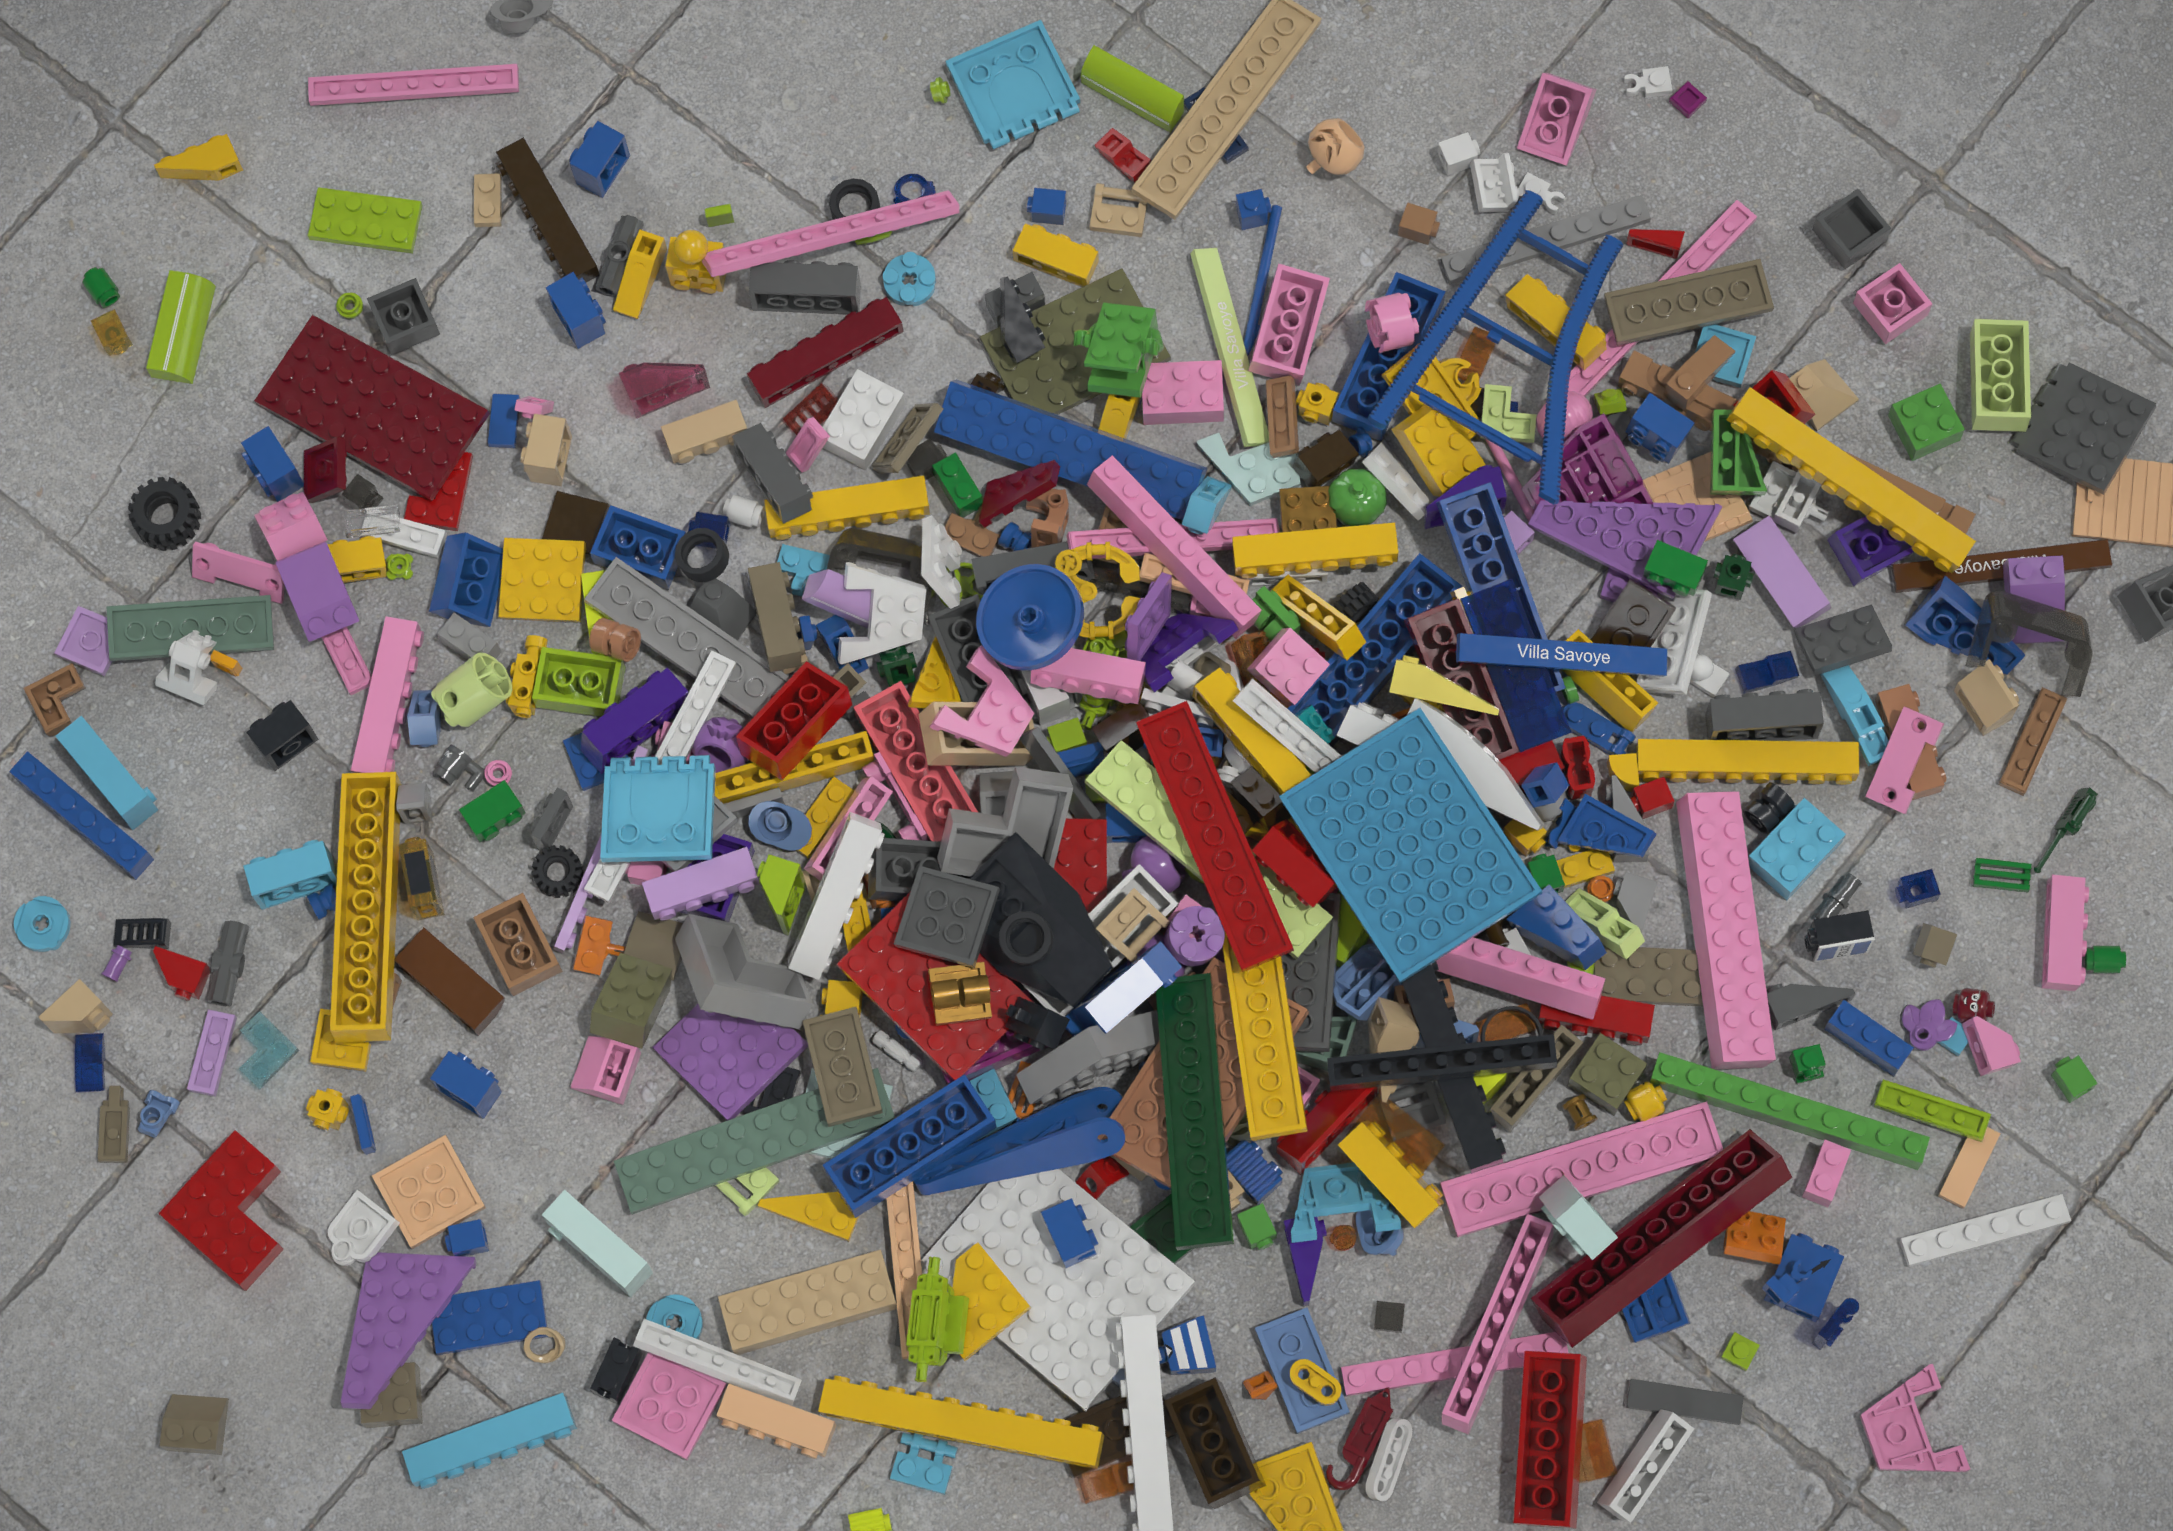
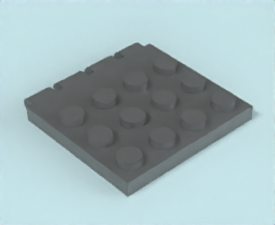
M2070 362L2067 366L2058 363L2048 378L2050 383H2045L2035 400L2040 406L2035 404L2031 406L2029 429L2026 432L2016 431L2010 443L2017 447V454L2104 495L2156 409V403Z

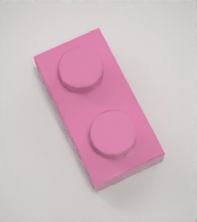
M527 396L516 400L515 411L522 412V417L533 419L534 414L545 415L553 412L554 401Z

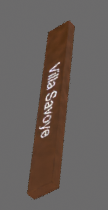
M2108 539L1969 555L1965 557L1960 567L1953 573L1940 570L1935 566L1933 560L1894 564L1891 569L1895 593L1933 589L1944 576L1948 577L1958 586L2003 581V563L2009 558L2063 556L2064 573L2111 568L2112 560Z

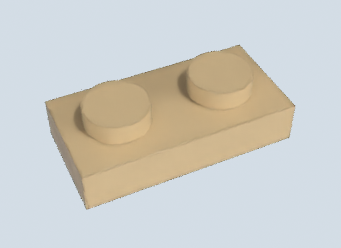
M500 173L474 174L475 227L502 226V177Z

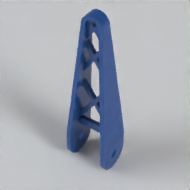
M1095 1087L1072 1095L964 1148L914 1180V1183L922 1195H931L1090 1163L1111 1156L1120 1151L1125 1143L1124 1128L1119 1122L1110 1118L1123 1097L1119 1092L1109 1087ZM1106 1104L1107 1107L1105 1109H1099L1097 1105ZM1104 1134L1107 1136V1139L1100 1140L1098 1136Z

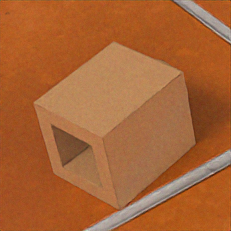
M1407 202L1399 224L1398 236L1429 245L1431 237L1436 238L1439 231L1440 222H1437L1438 212Z

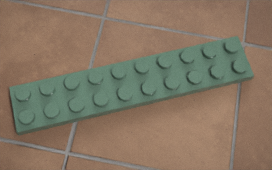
M878 1068L872 1071L883 1111L881 1114L828 1127L820 1091L816 1089L614 1160L631 1214L633 1215L886 1125L895 1119V1115Z

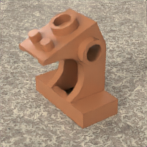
M1051 489L1030 502L1026 501L1027 510L1040 512L1047 517L1045 521L1033 519L1031 526L1032 548L1061 543L1069 520V503L1066 490Z

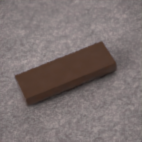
M424 927L395 958V962L400 969L477 1036L492 1022L504 1004L505 997Z

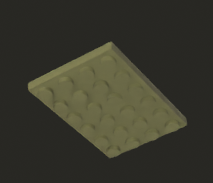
M1123 268L1032 311L1033 317L1030 319L1034 327L1038 326L1043 332L1046 339L1043 341L1045 348L1018 363H1013L1001 341L1000 327L980 336V341L1011 399L1059 415L1102 394L1088 391L1087 384L1092 368L1084 367V361L1089 348L1082 345L1073 346L1074 331L1088 330L1096 323L1103 303L1143 307ZM1165 345L1163 351L1158 353V356H1153L1152 363L1171 361V356Z

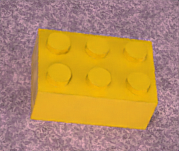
M1423 405L1391 429L1433 496L1440 497L1470 473L1486 465L1461 424L1427 405Z

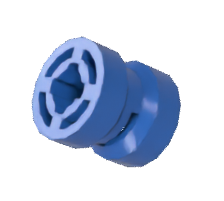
M1010 522L1002 532L998 545L1005 549L1010 548L1013 551L1031 548V533L1029 531L1023 532L1020 530L1019 525Z
M332 883L325 886L320 895L316 892L307 895L319 920L327 916V910L335 911L336 890Z

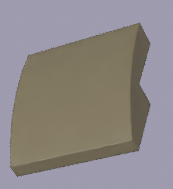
M638 911L624 954L672 968L671 980L674 981L682 961L675 938L683 923L670 919L660 920L659 918L655 920L653 915Z

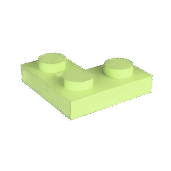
M1485 384L1482 422L1516 442L1534 443L1537 414L1510 412L1512 386Z

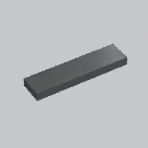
M1036 727L1024 732L1020 740L1042 771L1069 774L1073 785L1069 809L1076 819L1099 818L1101 816L1100 812L1040 728Z
M1630 1379L1626 1408L1656 1413L1662 1409L1674 1412L1677 1416L1740 1425L1744 1396Z

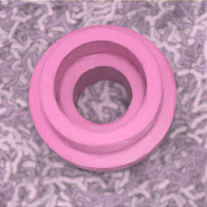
M494 760L486 766L484 776L491 786H496L503 780L508 784L512 777V770L505 761ZM499 770L503 773V776L495 778L493 772Z

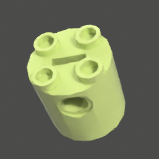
M477 653L437 683L431 695L445 713L444 717L449 725L453 727L457 725L469 727L511 696L512 682L505 667L494 657L487 653Z

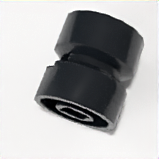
M1769 782L1759 792V799H1753L1743 809L1747 820L1764 834H1770L1779 824V818H1785L1795 808V803L1781 787L1772 782Z

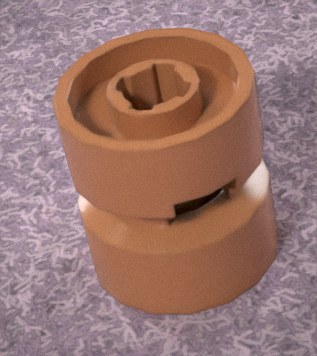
M601 618L594 624L591 630L589 644L594 652L608 656L611 655L613 658L629 662L636 656L639 650L641 634L637 628Z

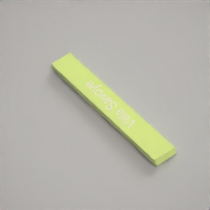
M1194 249L1190 255L1219 359L1222 360V369L1244 447L1263 445L1269 442V431L1253 374L1248 371L1250 364L1218 249Z

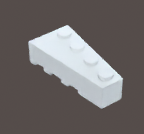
M1017 670L1021 678L1017 680L1022 695H1028L1031 702L1030 708L1035 713L1032 719L1037 718L1040 726L1071 714L1070 699L1066 691L1052 687L1043 688L1037 684H1031V670Z

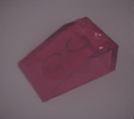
M643 362L641 364L628 365L622 372H619L624 392L636 419L710 388L703 364Z

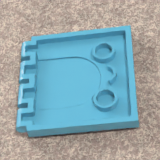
M1041 20L945 61L984 144L990 142L993 150L1010 143L1008 136L1010 133L1014 140L1033 133V123L1040 130L1058 122L1056 116L1058 112L1062 119L1080 112L1077 105L1080 103V97Z
M710 755L690 756L689 764H686L685 756H663L662 765H659L658 757H636L635 766H631V757L611 758L610 766H605L601 861L712 860L716 767L714 763L710 764Z

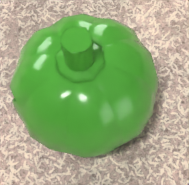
M1348 469L1342 472L1330 484L1328 489L1329 506L1335 509L1333 512L1336 513V518L1346 526L1372 524L1384 513L1387 505L1384 485L1371 471L1366 469Z

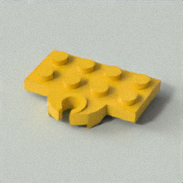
M1417 346L1382 374L1389 387L1393 380L1396 379V375L1401 372L1409 357L1412 356L1415 348L1417 349ZM1435 356L1429 368L1427 367L1424 375L1421 376L1416 385L1479 420L1470 407L1478 398L1482 389L1479 386L1478 373L1472 372L1468 374L1467 380L1461 384L1458 380V373L1463 368H1469L1471 363L1461 358H1444L1438 361ZM1411 391L1402 405L1408 414L1411 415L1425 404L1419 401V395ZM1462 426L1470 439L1476 435L1475 432Z

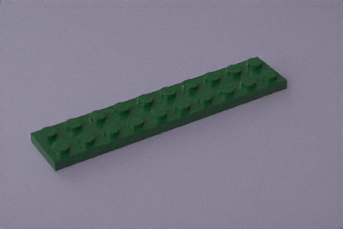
M1211 973L1180 976L1168 987L1164 988L1161 986L1157 989L1156 998L1175 1244L1177 1250L1234 1244L1212 975Z

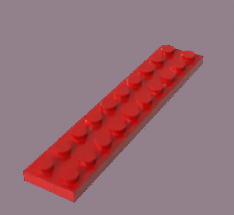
M1184 701L1137 721L1138 729L1242 972L1294 951L1188 702Z

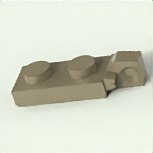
M109 1086V1100H103V1104L100 1106L99 1163H128L130 1107L129 1101L124 1100V1088L121 1086Z

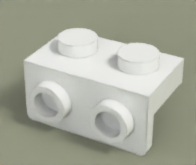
M1503 153L1498 159H1473L1470 162L1479 212H1508L1518 202L1519 190L1515 186L1513 176L1514 165L1510 160L1509 153Z

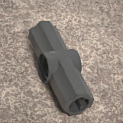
M621 216L614 238L607 247V257L596 284V289L603 294L609 296H617L629 253L639 229L642 230L644 226L643 221L634 216ZM619 252L626 253L621 259L614 258Z
M231 920L224 922L219 949L215 950L211 963L213 975L207 998L209 1003L225 1007L232 1006L237 980L242 976L245 965V955L243 953L249 932L247 924Z

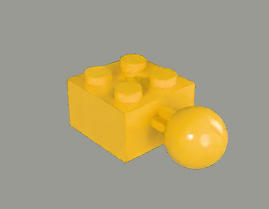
M686 230L677 237H670L665 267L671 286L679 290L700 289L702 292L709 294L716 293V291L723 292L726 274L711 277L702 260L708 252L724 248V244L707 241L706 237L696 230Z

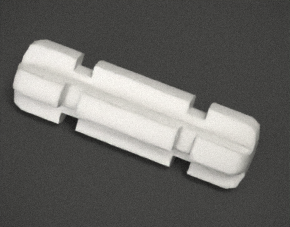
M880 1030L876 1033L872 1040L874 1045L880 1049L884 1048L885 1053L899 1063H904L905 1067L910 1071L915 1072L918 1070L922 1063L921 1058L914 1053L911 1055L910 1050L893 1038L890 1040L889 1035Z

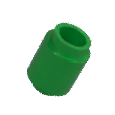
M94 267L84 274L82 284L96 304L106 308L118 301L120 298L119 289L104 268L98 269Z
M2093 945L2092 948H2087L2085 955L2086 970H2092L2093 973H2120L2121 968H2126V951H2121L2120 946Z

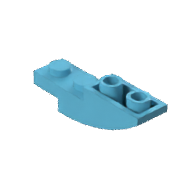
M1849 665L1820 674L1842 720H1846L1856 742H1859V749L1867 765L1870 766L1881 761L1889 740L1883 730L1884 724L1857 676Z

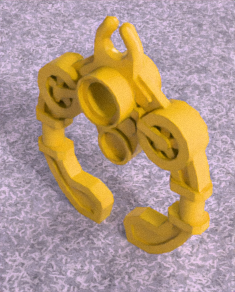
M1110 541L1105 542V544L1092 545L1091 542H1086V545L1078 546L1071 550H1063L1057 555L1055 561V568L1063 572L1074 583L1082 597L1083 603L1094 599L1097 595V587L1094 583L1080 579L1076 575L1081 570L1082 560H1092V555H1106V560L1113 559L1120 563V576L1125 583L1140 580L1139 566L1136 561L1123 550L1110 545ZM1133 596L1125 597L1121 604L1122 616L1114 622L1108 621V626H1095L1094 621L1090 622V624L1083 621L1079 636L1088 637L1090 640H1095V637L1114 639V635L1125 630L1127 618L1135 613L1140 598Z

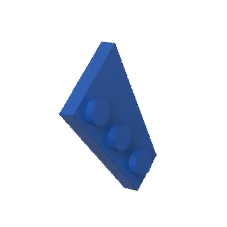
M1585 794L1559 837L1558 842L1560 844L1643 858L1656 833Z

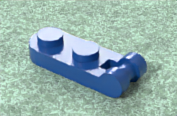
M1581 703L1567 704L1563 708L1561 714L1563 726L1577 736H1584L1589 743L1609 755L1626 754V747L1628 744L1631 745L1636 738L1629 730L1619 727ZM1612 735L1618 738L1616 744L1608 742Z

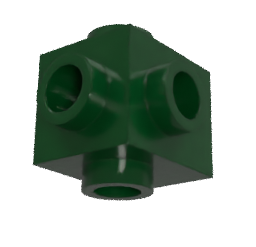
M1725 555L1723 563L1717 562L1713 578L1718 579L1714 593L1741 600L1744 588H1750L1754 572L1749 571L1752 562L1746 561L1747 559L1741 555Z
M905 645L879 653L881 661L876 662L880 678L886 677L889 687L902 681L903 685L916 681L913 673V668H917L913 652H907Z

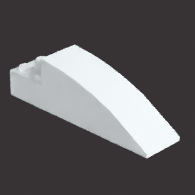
M1415 698L1407 715L1418 708L1422 709L1485 806L1536 830L1542 829L1543 821L1508 769L1466 728L1426 701ZM1359 702L1358 705H1350L1337 736L1360 746L1400 719L1389 714H1384L1383 717L1375 714L1377 711L1375 707Z

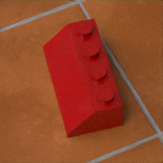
M1378 1087L1333 1092L1323 1091L1315 1100L1317 1105L1311 1112L1305 1110L1307 1132L1280 1136L1276 1141L1279 1144L1276 1152L1301 1175L1305 1168H1308L1377 1096Z

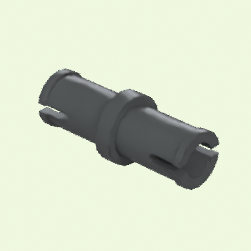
M1848 873L1836 891H1831L1828 895L1829 900L1820 912L1816 914L1815 918L1837 916L1842 909H1846L1849 905L1848 901L1859 886L1862 885L1861 881Z

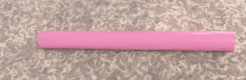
M1485 439L1529 522L1534 511L1521 489L1522 485L1501 447Z

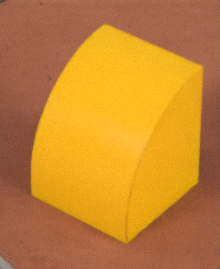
M1636 753L1609 755L1607 769L1610 778L1616 775L1624 790L1632 792L1634 787L1639 786Z

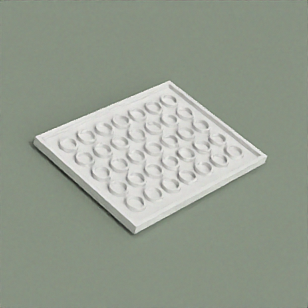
M1059 1169L988 1183L921 1260L922 1274H926L928 1272L929 1257L941 1258L939 1275L947 1278L948 1284L953 1287L956 1259L978 1242L1031 1307L1029 1311L996 1337L1085 1412L1112 1382V1378L1120 1370L1118 1366V1352L1123 1351L1122 1340L1116 1339L1115 1323H1120V1317L1155 1314L1156 1328H1158L1196 1284L1191 1277ZM1072 1198L1075 1206L1081 1204L1087 1220L1082 1222L1086 1231L1093 1230L1098 1245L1094 1246L1097 1255L1065 1268L1041 1212Z

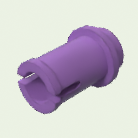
M117 945L116 949L111 950L113 954L101 973L118 982V978L127 961L132 960L130 958L132 952Z

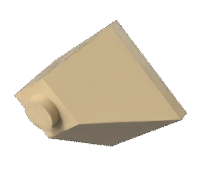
M1825 359L1806 365L1789 378L1816 414L1808 421L1816 431L1859 401V398Z

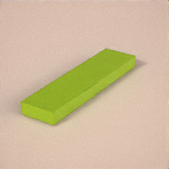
M1884 1079L1874 1104L1875 1108L1983 1142L1991 1117L1990 1113Z

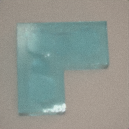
M259 1011L240 1030L258 1050L239 1070L260 1090L300 1050Z

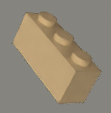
M734 400L663 425L661 429L675 464L677 462H690L694 459V456L703 453H715L720 447L728 444L734 445L732 436L746 430L747 426L738 402Z

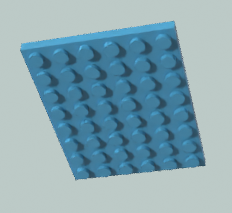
M1418 708L1279 796L1286 810L1330 877L1334 880L1335 885L1400 983L1542 894L1541 888L1421 708Z

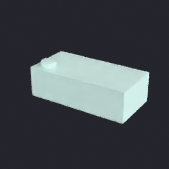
M566 1190L542 1214L550 1226L547 1231L559 1242L564 1238L630 1298L653 1274L649 1264Z

